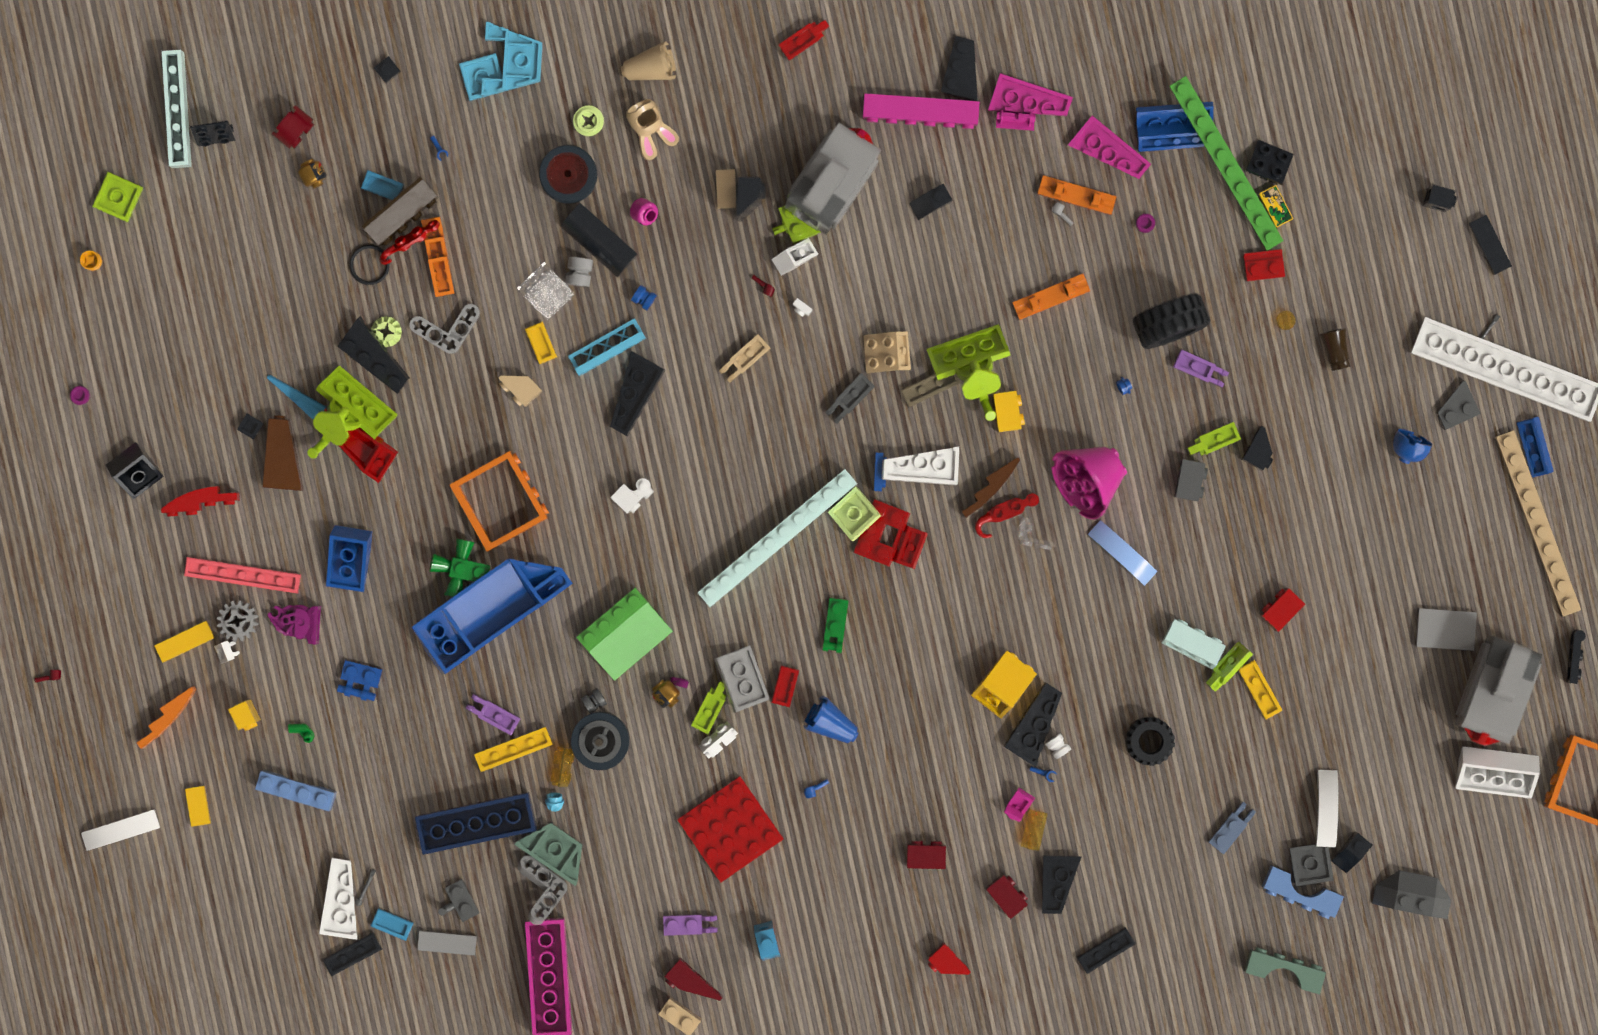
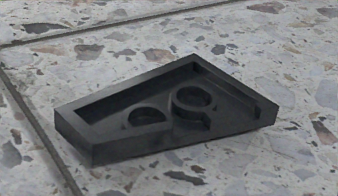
M955 37L941 88L942 93L971 101H978L975 45L973 40Z
M1043 855L1042 914H1062L1082 856Z

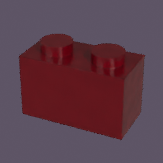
M911 841V844H907V868L946 869V845H942V841H931V844H923V841Z
M1002 874L985 889L1011 920L1028 906L1026 902L1028 898L1022 890L1018 892L1014 888L1016 883L1009 875L1005 877Z

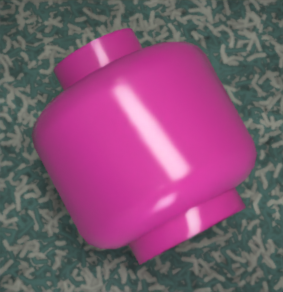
M639 198L631 205L630 216L639 224L648 226L656 220L658 208L648 199Z

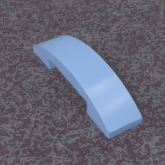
M1101 520L1088 533L1096 543L1103 547L1144 586L1157 573L1141 555Z

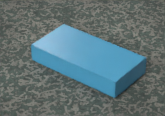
M367 170L361 189L393 200L401 193L404 184Z
M378 908L371 927L406 941L414 922Z

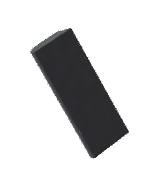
M581 203L575 207L561 225V228L617 278L638 256L632 248Z

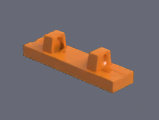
M1044 175L1038 190V195L1112 215L1117 197Z
M1083 273L1014 301L1012 304L1019 320H1022L1088 293L1091 290Z

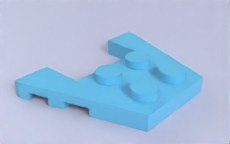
M486 22L485 40L505 41L503 78H482V97L540 82L543 43Z

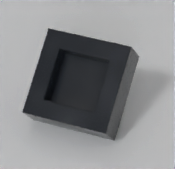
M389 56L374 67L385 83L401 72Z
M247 413L237 430L254 440L264 423Z

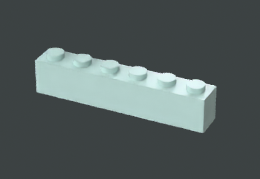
M182 50L162 51L169 166L171 168L192 167L185 55Z

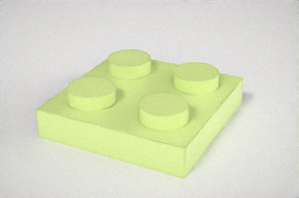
M858 487L853 488L828 512L851 541H855L881 517V514Z

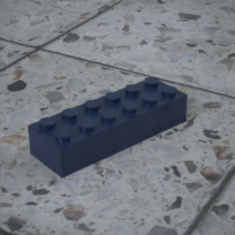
M530 792L417 815L415 817L423 855L537 830Z

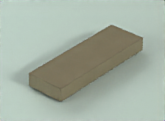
M933 374L902 389L901 393L908 407H911L961 382L956 374L941 380H937L936 374Z

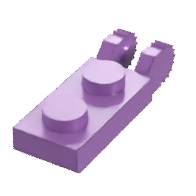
M1180 350L1173 365V368L1222 388L1224 383L1212 378V373L1215 371L1222 376H1228L1229 372L1216 367L1215 364L1184 350Z
M475 694L472 695L471 698L484 706L479 711L474 706L467 704V710L505 733L513 734L521 718L489 700L486 701Z
M702 914L663 916L664 936L718 932L716 927L702 928V921H715L717 916H702Z

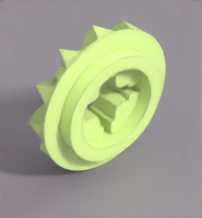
M583 106L576 111L573 124L581 135L594 136L601 131L604 125V118L598 108ZM595 115L592 119L595 127L588 124L583 128L585 120L582 116L590 118Z
M381 317L371 327L377 340L385 347L395 345L401 338V326L392 317ZM388 323V329L394 334H387L384 340V334L378 331V329H385Z

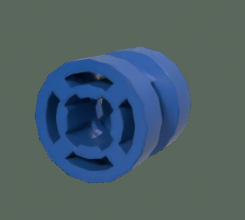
M640 285L631 301L635 304L639 303L647 311L656 299L657 294L648 292L646 287Z

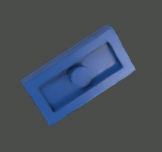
M875 453L874 491L880 492L882 488H886V480H882V460L887 459V457H883V453Z

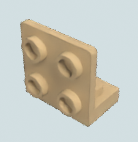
M908 332L864 335L867 373L911 370Z

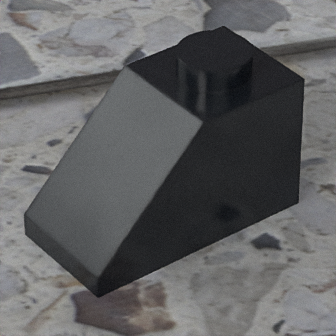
M943 183L909 204L917 219L920 220L948 205L953 200Z
M1259 426L1241 459L1261 471L1265 468L1268 469L1273 461L1271 458L1273 453L1265 427Z
M1355 831L1331 861L1347 873L1365 856L1373 844Z

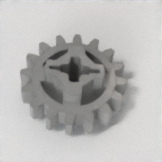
M239 600L238 605H236L235 601H231V606L225 604L226 610H219L222 617H217L221 621L217 627L223 628L220 633H227L226 639L232 636L233 642H236L238 637L241 641L245 640L244 636L251 638L250 632H256V629L253 627L259 625L258 622H255V619L259 616L253 615L256 609H249L250 603L243 605L242 600ZM239 608L245 610L248 615L242 614ZM231 611L229 620H226L227 614ZM236 616L241 619L246 618V620L239 623L240 626L234 623L230 624V622L236 620ZM247 622H250L249 628L245 631V625ZM227 627L234 628L237 634L232 633Z

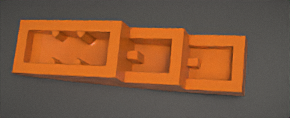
M440 216L421 220L422 227L427 226L433 220H437L440 223L438 229L427 233L425 238L435 297L455 293Z
M195 686L160 708L164 715L148 725L152 733L137 742L140 749L145 748L157 739L178 718L195 693Z

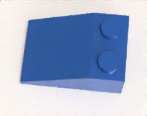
M334 526L329 538L326 586L364 592L371 552L372 531Z

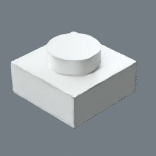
M798 298L793 303L794 311L802 317L804 315L809 316L813 311L812 308Z

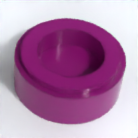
M1142 214L1136 220V228L1141 233H1149L1155 227V219L1150 214Z
M76 386L70 392V399L76 405H85L90 399V392L83 386Z

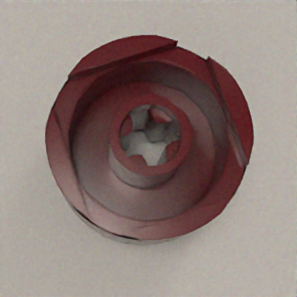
M297 105L293 107L295 112L289 111L276 127L278 132H272V135L289 149L291 147L295 149L303 140L300 136L304 132L308 134L315 125L312 123L314 119Z

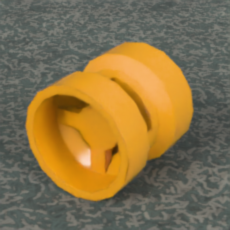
M85 251L80 257V264L85 269L95 271L101 267L102 258L94 251Z

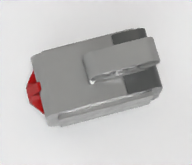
M838 123L834 130H829L789 190L785 208L807 225L827 235L831 228L835 230L879 162L877 158L881 150L873 145L870 135L861 128H847Z
M1488 636L1485 643H1482L1458 705L1455 725L1464 728L1470 739L1484 746L1497 742L1509 744L1512 737L1517 733L1542 665L1540 663L1542 654L1514 642L1511 643L1495 636Z

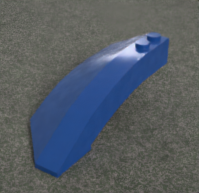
M507 559L411 628L439 672L446 674L573 583L560 567Z

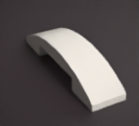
M1318 770L1316 847H1336L1337 770Z
M154 809L82 832L81 835L88 851L158 829L160 825Z

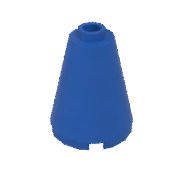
M821 696L819 698L821 702L818 705L814 703L804 721L807 725H803V728L847 744L850 741L854 742L859 733L857 732V726L827 697Z

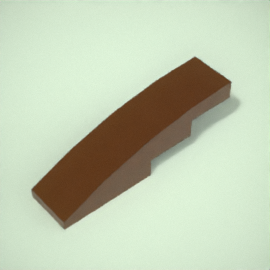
M1019 457L985 478L989 485L973 495L977 502L961 511L965 518L982 507L998 492L1018 465Z

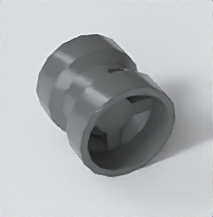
M598 688L594 689L590 695L581 697L590 714L595 712L599 706L603 707L607 704Z

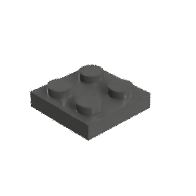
M1316 844L1289 848L1295 886L1334 881L1329 847H1316Z

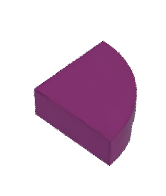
M674 676L670 678L673 685L688 688V680Z

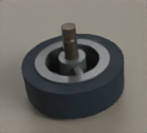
M596 712L585 716L577 723L571 737V746L575 757L582 765L593 770H607L619 764L627 754L630 742L625 724L615 715L606 712Z

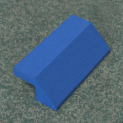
M1202 102L1213 120V102ZM1180 104L1136 108L1138 152L1205 147Z

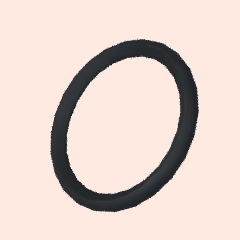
M364 245L356 249L352 254L349 268L352 276L358 282L365 285H374L381 282L387 276L390 263L386 264L383 275L374 281H365L359 278L353 267L356 255L364 249H375L381 254L384 251L375 245Z

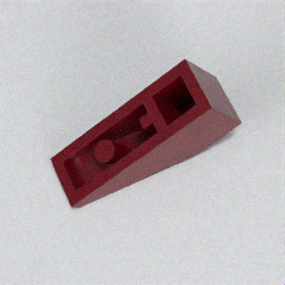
M682 958L664 976L667 978L665 982L673 989L677 987L679 990L719 1001L723 998L721 993Z

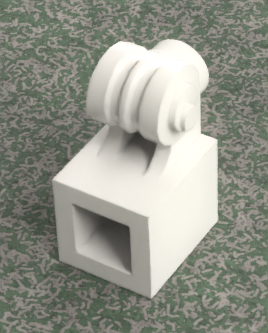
M639 479L636 482L637 490L635 491L630 490L623 484L610 498L627 514L630 511L634 513L641 506L639 504L643 497L645 499L649 498L654 492L649 480Z

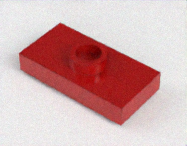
M785 666L780 667L771 703L790 708L799 670Z

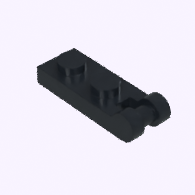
M1582 630L1571 632L1566 683L1577 684L1578 680L1581 679L1582 671L1579 669V662L1583 660L1581 641L1586 637L1585 632Z

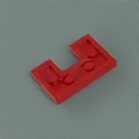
M874 499L872 505L881 514V517L860 535L854 553L890 567L897 549L880 543V539L886 525L904 531L911 513Z

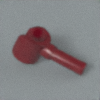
M753 275L751 279L764 287L762 293L772 297L775 291L774 287Z
M50 670V676L34 678V681L37 683L46 680H60L61 670Z

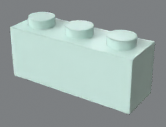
M1174 619L1171 622L1161 642L1210 669L1216 667L1226 647L1218 638H1210L1205 635L1204 631L1198 628L1193 629L1188 626V623L1180 619Z

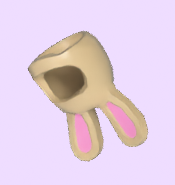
M645 99L626 111V118L629 124L639 136L640 151L644 159L653 160L657 156V150L651 134L654 132L668 146H675L679 142L677 133L662 122L660 111L653 100Z

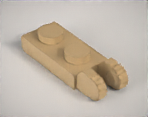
M757 334L729 359L730 361L719 371L722 374L733 364L738 370L727 379L730 383L741 373L743 374L771 348Z

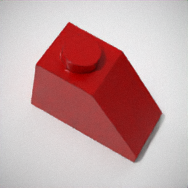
M945 942L928 957L930 961L928 965L934 972L939 971L941 974L969 975L971 973L970 969Z

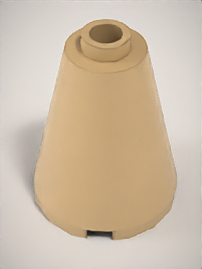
M666 41L624 61L623 66H621L623 77H626L628 80L675 79L676 75H673V71H676L673 53L671 49L667 50L666 48L669 44Z

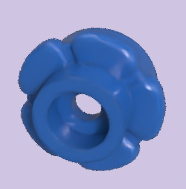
M1120 377V380L1116 381L1118 390L1122 395L1130 394L1132 385L1129 379Z

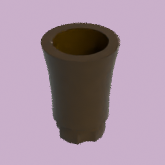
M1346 328L1321 333L1320 336L1329 364H1331V370L1335 371L1350 367Z

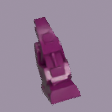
M276 605L274 609L278 610V615L273 616L272 612L267 614L276 630L283 635L293 636L296 639L307 638L308 644H319L321 606L309 608L305 605H288L282 609ZM289 610H293V613L287 614L286 612Z

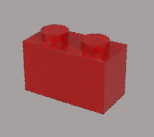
M1282 588L1275 595L1277 599L1272 604L1268 602L1262 608L1263 613L1260 615L1277 632L1306 605L1289 588L1285 590Z

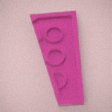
M1000 73L988 111L1001 112L1003 110V112L1030 114L1032 112V114L1067 116L1073 97Z
M1093 115L1068 144V146L1138 179L1151 165L1149 161Z

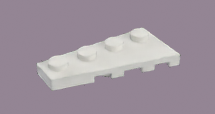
M959 447L882 460V480L958 485Z
M331 858L319 934L357 940L351 860Z

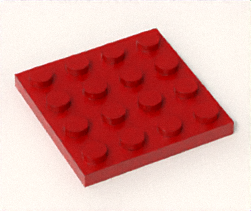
M741 776L677 819L720 883L784 840Z

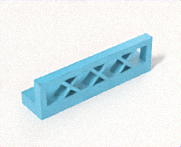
M634 318L568 357L575 367L577 374L581 376L645 340L646 337ZM634 324L638 333L632 337L625 336L626 328ZM613 335L621 337L620 343L616 346L608 345L609 338ZM597 344L605 346L602 354L598 356L591 354L593 346ZM579 354L587 355V362L578 366L574 357Z

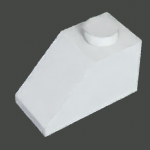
M808 238L784 250L771 260L782 276L814 258L818 253Z

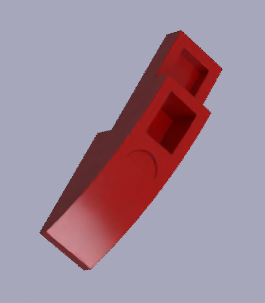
M220 486L197 489L172 500L161 509V513H166L167 517L178 516V512H186V515H197V511H202V503H204V506H216V502H223V505H235V501L240 500V493L220 494Z

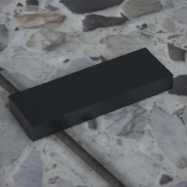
M1485 215L1469 223L1493 274L1496 275L1512 267L1488 216Z
M1125 927L1079 955L1077 959L1088 974L1136 943Z
M373 932L324 958L323 962L332 977L383 948Z

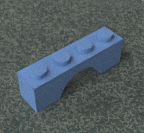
M266 770L260 771L255 790L325 811L332 810L337 791L298 782Z
M1272 865L1262 885L1266 889V893L1275 897L1277 894L1284 896V901L1294 904V901L1301 903V908L1310 912L1313 908L1319 911L1318 915L1327 919L1330 916L1336 917L1344 896L1326 888H1323L1314 895H1301L1292 886L1291 874Z

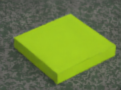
M107 172L92 207L129 222L143 187Z

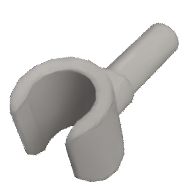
M1055 202L1052 212L1072 226L1074 223L1062 212L1065 206Z

